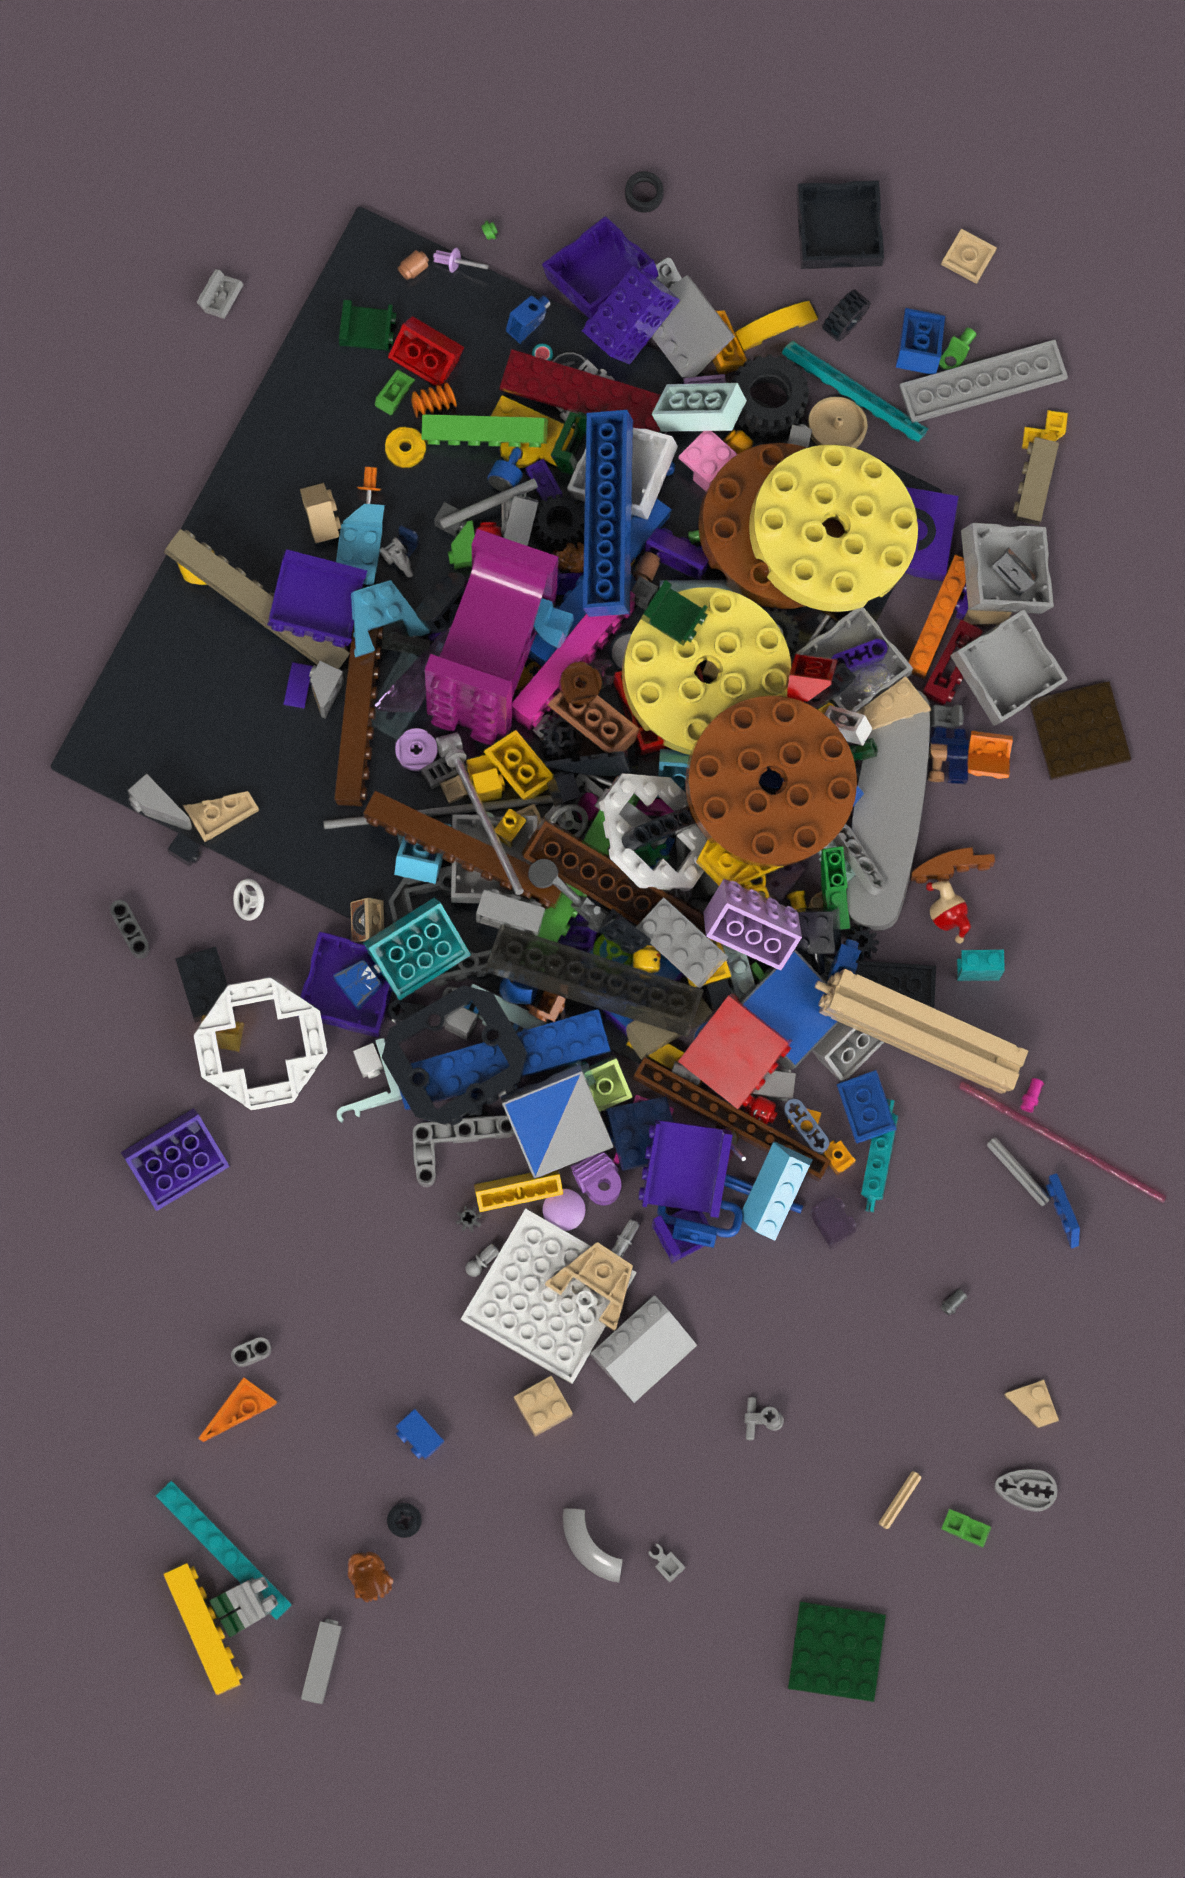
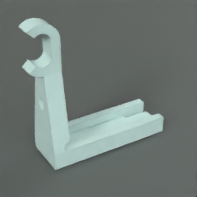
M384 1038L375 1040L380 1057H382L386 1043ZM382 1058L381 1061L391 1093L388 1094L386 1091L339 1108L337 1118L341 1123L344 1121L342 1118L343 1112L355 1110V1115L360 1118V1111L402 1099L399 1087Z

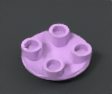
M562 1189L563 1195L545 1199L543 1216L546 1221L564 1231H569L576 1228L583 1221L585 1204L581 1196L575 1191Z

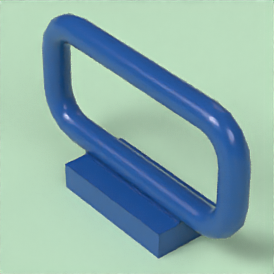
M724 1200L721 1201L720 1208L732 1211L735 1214L733 1225L730 1229H722L672 1217L666 1214V1206L658 1205L657 1215H661L666 1224L674 1226L672 1236L674 1239L714 1248L717 1236L729 1238L738 1234L743 1220L741 1208L737 1204Z

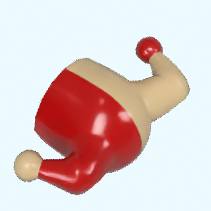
M949 881L927 883L926 889L928 891L937 889L940 891L941 896L930 907V916L933 922L944 931H950L958 926L960 931L959 935L955 937V941L959 944L964 942V936L971 929V924L967 917L968 906L965 900L954 893Z

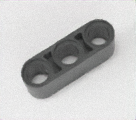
M123 900L114 901L110 906V912L129 950L137 959L146 958L150 953V947L131 909ZM124 907L126 912L123 915L115 914L117 908ZM129 925L136 927L135 931L131 934L124 932L125 928ZM142 943L145 945V949L142 952H136L134 950L135 945Z

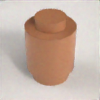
M415 250L400 263L401 265L398 267V270L406 280L414 279L428 267L427 262L429 259L422 251L418 252Z
M645 552L640 557L633 572L635 580L637 581L639 577H642L652 582L660 565V558L653 553Z

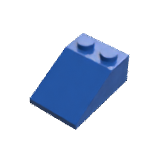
M905 308L896 368L936 374L941 359L945 323L944 315Z

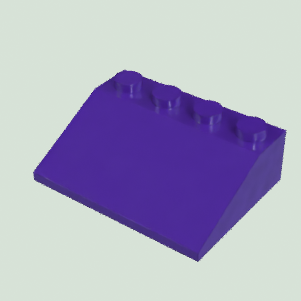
M194 1108L121 1152L156 1211L230 1167Z

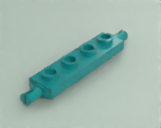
M887 1099L895 1126L897 1127L898 1115L892 1113L895 1101ZM896 1130L871 1139L861 1195L867 1198L865 1209L867 1212L869 1210L874 1212L876 1200L883 1199Z

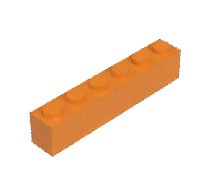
M954 556L908 662L913 668L911 674L922 679L926 677L966 583L964 558Z

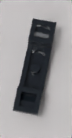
M841 663L835 668L831 685L808 702L804 701V703L813 706L817 710L844 691L856 679V676L844 663Z

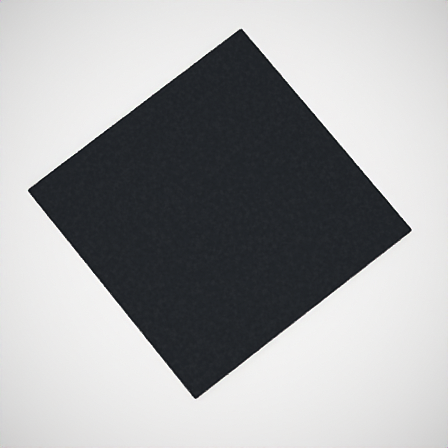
M358 207L183 523L181 530L191 532L195 536L194 539L200 544L202 542L206 543L214 550L215 555L225 557L229 561L228 564L234 569L238 567L246 573L245 577L251 581L256 580L263 586L262 589L268 594L270 592L274 593L282 557L286 549L336 562L339 537L315 543L300 489L324 483L326 490H331L337 511H333L334 517L338 516L340 525H342L345 519L363 504H366L367 490L357 488L364 486L365 467L377 468L376 488L382 490L371 492V504L384 505L380 548L387 547L392 543V539L399 537L400 526L415 531L419 538V545L409 558L411 569L414 572L413 576L409 578L406 577L404 571L394 562L388 564L381 553H379L374 585L391 580L416 613L417 607L444 576L450 573H460L469 582L472 573V567L455 570L454 563L450 564L448 551H451V544L456 537L436 527L435 517L444 502L462 510L501 493V491L495 489L489 483L487 477L497 460H505L501 457L500 447L488 446V442H480V446H468V442H460V445H448V441H440V445H428V441H425L426 452L424 458L417 465L402 468L389 461L385 453V443L387 436L393 430L399 427L414 428L422 434L423 414L421 411H418V418H416L411 400L412 392L415 391L420 396V390L423 389L428 394L429 387H432L436 392L435 385L388 358L402 325L413 316L465 347L457 365L445 381L453 390L457 407L455 408L453 403H450V409L447 410L445 405H442L441 412H439L437 407H434V414H431L429 409H426V415L491 416L501 396H504L565 424V421L560 417L562 412L556 407L499 390L511 349L532 355L534 347L538 344H546L551 347L553 351L551 362L563 353H576L585 360L588 359L598 370L604 369L608 376L614 378V381L662 395L667 384H684V378L686 377H682L665 354L646 345L630 365L610 357L582 332L589 319L587 316L548 297L546 298L549 300L550 306L546 310L543 322L521 344L518 343L506 332L510 313L530 296L538 300L544 295L490 269L459 264L457 270L451 273L449 265L436 263L433 257L436 250L452 253L451 250L363 207ZM415 250L418 252L422 251L429 259L427 262L428 267L414 279L406 280L398 270V267L401 265L400 263ZM461 256V259L472 261L464 256ZM343 300H351L354 307L388 310V305H393V312H396V324L391 325V331L394 332L393 344H389V351L339 345ZM398 369L415 379L395 412L390 415L376 407L375 401L376 397ZM700 372L696 377H702V376H708V375H706V374ZM752 397L760 406L774 408ZM737 419L732 429L735 431L742 430L753 441L751 448L769 443H788L791 430L789 428V432L785 434L778 432V436L771 437V434H766L763 437L759 436V432H754V434L748 432L749 428L746 426L742 428L739 425V419ZM800 420L798 421V424L807 426L806 423ZM667 431V435L673 437L678 448L672 460L675 464V471L672 475L665 477L657 496L659 501L672 509L669 519L660 529H668L674 536L678 538L684 537L689 540L688 533L699 530L700 507L706 491L693 480L694 472L679 459V455L703 431ZM731 431L712 432L723 441ZM586 433L575 456L577 462L580 461L586 449ZM810 437L808 448L818 446ZM402 443L399 448L407 452L411 449V445L409 443ZM545 461L563 494L560 498H564L567 495L569 500H572L573 497L567 490L572 475L561 472L557 466ZM882 461L900 478L905 487L942 493L940 488ZM520 468L523 477L519 484L529 481L530 478L525 468ZM534 489L527 492L526 497L538 500V506L540 507L541 499L537 491ZM577 500V505L581 504L583 507L582 511L585 512V502ZM499 504L467 518L466 521L473 522L474 533L476 528L480 526V523L496 522L497 526L502 527V506ZM557 514L550 517L547 524L555 531H565L572 525V522L567 516ZM532 526L528 546L552 554L554 547L548 549L545 543L542 545L539 542V538H536L534 526ZM584 535L581 536L580 543L584 544ZM701 542L695 543L693 545L699 547L701 546ZM403 545L407 551L405 553L406 555L408 553V547L406 545ZM646 547L637 556L635 562L631 566L632 575L640 557L644 555ZM166 555L51 764V769L136 813L138 812L130 805L128 790L146 774L187 816L188 814L183 805L197 804L206 800L211 801L248 791L258 806L259 811L207 842H204L192 821V829L188 831L145 816L142 811L138 814L176 833L180 832L194 842L350 920L351 902L365 898L383 900L385 929L393 924L389 900L404 878L394 875L396 858L403 836L399 834L396 836L391 835L385 831L386 828L380 825L375 827L370 824L324 829V821L364 816V811L375 791L415 810L473 804L469 795L449 804L440 785L431 790L421 771H411L401 766L396 757L395 747L397 740L407 730L423 729L435 740L437 737L457 732L462 741L466 760L486 755L484 751L492 745L476 741L470 736L472 729L456 725L455 731L441 729L431 723L433 716L427 714L425 667L430 654L440 656L448 635L438 646H435L432 643L433 641H430V648L421 656L382 649V657L378 659L377 667H380L379 679H376L375 687H378V696L373 702V707L376 708L375 719L371 721L374 735L373 739L369 741L372 754L371 759L367 760V767H369L370 771L369 779L365 780L367 799L363 800V806L338 805L335 801V790L350 654L338 669L343 671L344 683L326 718L321 717L312 691L311 682L305 708L284 705L292 662L317 666V664L209 585L192 584L185 581L177 562ZM659 562L660 565L651 583L658 586V592L659 580L696 579ZM709 565L702 580H726V576L721 570L711 568ZM559 569L560 573H570L568 571H561V569ZM363 584V585H362V589H363V588H366V587L373 586V585H365V584ZM894 587L883 597L878 596L865 604V610L875 622H877ZM565 594L557 595L558 606H561L564 602ZM634 605L633 608L635 610L628 619L625 617L621 621L622 626L615 634H610L607 638L609 641L602 650L599 648L595 652L596 657L589 665L595 668L601 676L602 686L598 696L624 717L625 714L613 683L614 674L619 671L610 662L609 647L613 639L620 633L634 631L646 611L637 605ZM759 605L763 610H765V608L773 610V608ZM808 606L783 609L787 611L786 614L788 616L790 614L793 616V621L797 622V629H799L798 643L795 651L790 656L791 668L795 654L807 645L826 616L821 610ZM853 610L838 612L835 618L841 620ZM830 617L818 636L830 631L838 621ZM430 632L428 635L423 636V639L429 640L428 636L432 633ZM380 639L379 647H382V639ZM350 643L348 646H346V647L348 648L347 652H349V653H350L351 643ZM527 658L525 667L527 668L529 663L533 661ZM707 660L699 663L701 671H703ZM534 667L530 674L533 673V676L538 673V667ZM703 675L704 683L710 684L714 681ZM514 693L512 702L517 698V696L515 695V693ZM553 709L550 712L546 711L542 717L545 715L552 716ZM512 718V727L509 734L517 730L544 764L546 761L557 760L553 758V754H546L548 748L542 749L541 746L544 742L540 741V737L533 731L534 726L529 731ZM583 734L579 736L583 743L577 745L580 750L575 751V756L573 757L605 753V751ZM635 742L628 749L636 748ZM414 745V749L410 751L418 755L423 749H420L418 745ZM437 749V757H436V759L434 760V762L437 761V760H439V759H441V758H443V757H441V756L439 755L438 749ZM660 750L638 757V773L635 775L658 776ZM445 763L444 765L446 769L448 770V772H451L452 770L450 766H448L447 763ZM546 766L553 775L564 772L565 775L573 773L576 778L579 774ZM438 767L437 769L441 776L445 775L441 767ZM434 771L430 772L434 780L438 778ZM595 775L611 782H614L615 778L617 777ZM503 776L505 791H502V798L492 801L519 799L521 797ZM590 779L603 791L606 788H610L608 785ZM583 785L579 787L581 797L587 793L583 790ZM547 789L538 796H545L551 794L549 792V789ZM578 798L577 800H575V801H573V802L567 803L566 805H568V804L578 805V802H579L580 798ZM554 803L535 805L542 819L553 807ZM528 806L488 810L486 812L493 814L495 817H503L509 809L517 812ZM572 811L574 820L582 824L577 811ZM470 812V813H461V814H453V815H478V814H477V812ZM453 815L431 817L452 827ZM648 816V817L651 818L652 820H654V819H656V818H659L660 816ZM594 820L588 822V827L580 839L584 840ZM572 828L567 831H569L572 834H575L578 830ZM676 834L669 836L675 839V842L669 853L670 858L667 860V863L677 871ZM443 859L441 868L452 866V863ZM451 879L445 880L443 884L446 887H451ZM440 890L410 897L413 911L431 899H437L469 951L479 953L507 946L503 930L476 922L479 903H451V896L444 895ZM587 895V898L596 906L607 912L611 910ZM714 895L700 898L692 897L689 898L688 903L704 912ZM597 932L594 944L603 935L601 932ZM560 946L555 955L551 953L547 960L551 963L545 974L541 972L539 975L537 994L531 1005L537 1007L545 989H547V985L553 981L552 968L554 965H563L566 974L587 951L581 952ZM522 952L520 953V955H519L518 958L516 959V961H515V963L513 964V966H517V962H518V960H519V958H520ZM470 959L463 962V966L466 968H471L474 965V962ZM494 970L488 972V975L483 977L472 975L467 978L500 994L499 986L505 971L497 973ZM684 975L665 997L652 1006L650 1011L688 989L690 986L687 977ZM573 987L563 992V997L566 999L564 1002L566 1018L599 1009L592 1002L586 1000ZM599 1009L610 1049L641 1064L642 1060L635 1050L626 1045L629 1040L628 1037L611 1023ZM558 1014L555 1022L561 1020V1014Z

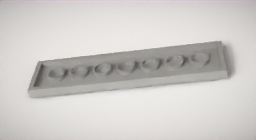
M1051 340L904 382L899 385L908 415L913 423L1067 380L1068 375L1056 340Z

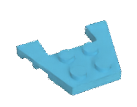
M391 580L351 593L352 618L355 629L353 633L356 647L354 650L355 657L375 651L368 631L403 620L410 637H422L430 633Z

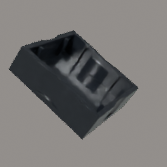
M879 180L852 181L843 184L827 182L798 183L796 196L801 269L875 267L883 265L884 247L883 232L880 224L881 201Z

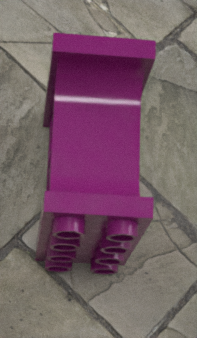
M480 529L477 530L472 543V573L440 656L430 654L425 667L427 714L433 716L431 720L433 725L447 731H455L456 725L472 729L470 736L476 741L488 745H494L496 738L501 740L509 735L512 727V699L537 634L534 624L541 600L543 598L552 601L553 607L557 606L559 557Z

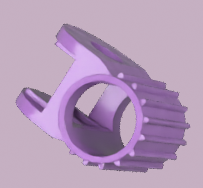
M604 1152L580 1160L571 1166L583 1194L586 1192L592 1202L605 1206L617 1200L621 1190V1179L617 1173L619 1170ZM604 1182L607 1183L610 1188L606 1191H602L599 1189L598 1185Z

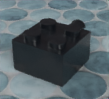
M839 907L798 908L796 911L799 915L802 938L795 947V950L799 954L811 955L812 968L818 974L825 973L824 954L836 953L841 946Z

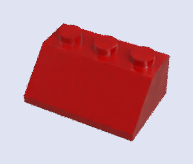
M412 316L402 325L388 358L431 384L442 387L457 365L465 347Z
M795 654L789 674L787 697L808 702L829 687L832 683L837 659Z

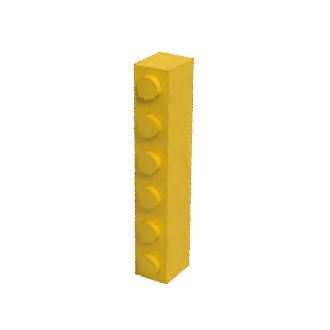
M186 1563L163 1574L216 1695L218 1696L241 1685L240 1679L243 1676L239 1667L234 1668L231 1662L234 1656L230 1647L225 1648L223 1644L224 1633L220 1626L217 1628L213 1619L216 1618L212 1606L207 1607L204 1601L208 1597L203 1586L198 1587L196 1579L199 1577L194 1566L190 1568L189 1564Z

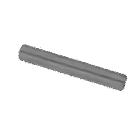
M997 1138L991 1139L987 1144L989 1149L1041 1206L1046 1205L1050 1201V1197Z

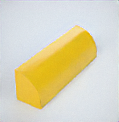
M558 1170L534 1179L532 1173H526L474 1184L480 1212L563 1195Z

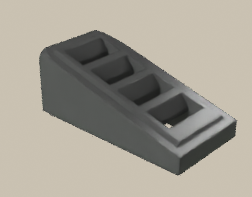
M445 757L421 769V774L431 790L439 786L440 783L458 775L455 767H450L452 771L448 772L444 765L446 763ZM441 767L445 775L441 776L437 768ZM431 771H434V773L438 777L437 779L434 780L433 776L430 773Z

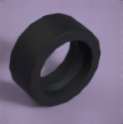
M647 171L637 172L627 181L625 198L633 210L641 213L651 212L657 209L662 202L664 193L663 183L655 174ZM648 182L654 185L656 188L655 198L650 202L636 200L632 194L635 184Z

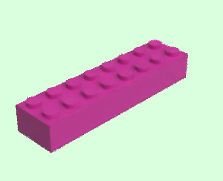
M630 591V614L589 617L586 614L565 639L562 646L553 653L512 702V718L529 731L533 726L536 727L543 719V714L546 711L550 712L552 710L548 703L561 692L559 688L561 673L570 664L575 662H585L590 665L596 657L595 652L599 648L602 650L609 640L607 638L610 634H615L622 626L621 621L625 617L628 619L635 610L633 607L636 604L633 592Z

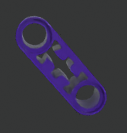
M874 639L837 653L831 659H837V662L844 663L851 672H855L881 662L885 658L887 645L881 639ZM879 647L883 653L879 655L874 654L872 648ZM857 655L858 658L862 657L861 661H859L858 659H854V656Z

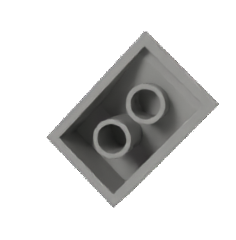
M147 774L128 790L130 805L138 813L142 811L145 816L188 831L192 829L190 818Z

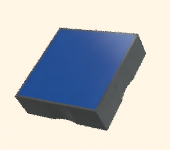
M795 949L782 970L771 966L765 972L762 979L756 985L749 988L738 1000L785 1039L793 1040L789 1045L792 1048L784 1058L781 1056L777 1060L787 1070L796 1068L839 1023L831 1019L830 1016L819 1013L821 1008L818 1006L822 995H827V993L814 987L817 980L823 983L826 982Z

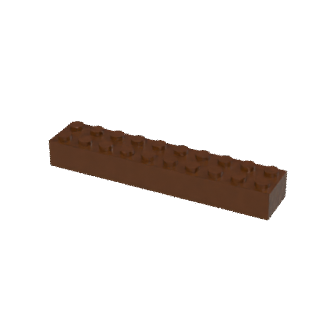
M543 817L521 852L522 856L532 863L540 859L551 860L555 863L558 869V877L561 880L566 881L567 884L609 909H614L636 925H639L652 909L665 898L706 936L704 913L667 890L657 889V887L639 888L610 859L609 855Z

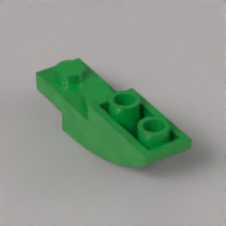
M843 846L824 848L821 850L823 908L839 907L840 930L850 928L846 894L848 886Z

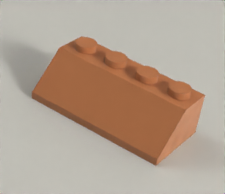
M577 679L576 686L583 688L584 684ZM560 692L548 703L550 708L606 753L627 750L636 741L639 728L598 695L588 704L577 705L568 703Z

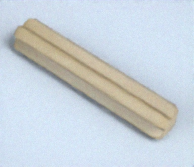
M914 1471L910 1473L880 1519V1526L889 1529L921 1480V1476Z

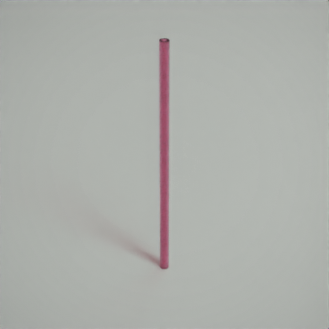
M962 1081L958 1089L1158 1202L1164 1203L1167 1196L967 1083Z

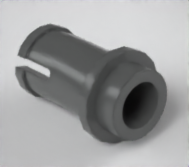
M957 1289L946 1301H942L941 1309L949 1316L955 1314V1310L968 1297L961 1289Z

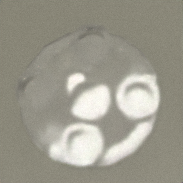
M882 663L865 667L856 675V679L852 682V689L856 693L865 694L866 697L873 696L876 693V689L882 686L883 683L891 680L889 668Z

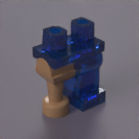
M935 727L933 736L930 739L929 749L933 771L928 773V781H945V773L941 772L942 762L945 761L948 762L947 783L966 785L968 781L969 740H966L965 729H954L953 738H946V728Z

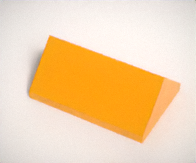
M716 311L735 335L712 360L718 374L726 375L743 366L747 359L726 312Z

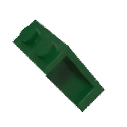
M343 300L339 345L389 351V344H393L394 332L391 331V325L396 324V312H393V305H388V310L354 307L351 300Z
M665 580L644 612L641 620L684 646L687 641L691 643L697 631L694 629L697 624L702 625L708 616L705 613L708 606L704 605L701 608L671 589L672 584Z

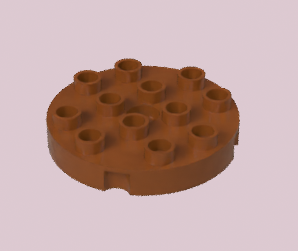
M788 443L759 445L733 457L720 469L711 482L703 498L699 513L700 542L710 567L719 569L725 574L726 586L733 592L752 600L756 604L779 609L805 607V605L783 594L767 578L769 574L767 564L761 559H756L752 549L749 522L754 499L770 472L785 458L806 449V447ZM828 518L822 523L826 533L831 537L839 538L845 533L843 525L836 519Z
M761 696L736 703L724 710L708 724L691 750L687 763L685 786L692 816L699 829L712 844H719L730 852L731 858L740 862L760 867H780L795 864L813 856L835 839L846 824L852 811L856 796L857 776L850 747L838 727L827 716L813 706L796 699L782 696ZM768 768L779 773L784 781L781 788L775 792V795H771V793L764 791L761 785L759 786L758 781H760L761 775Z

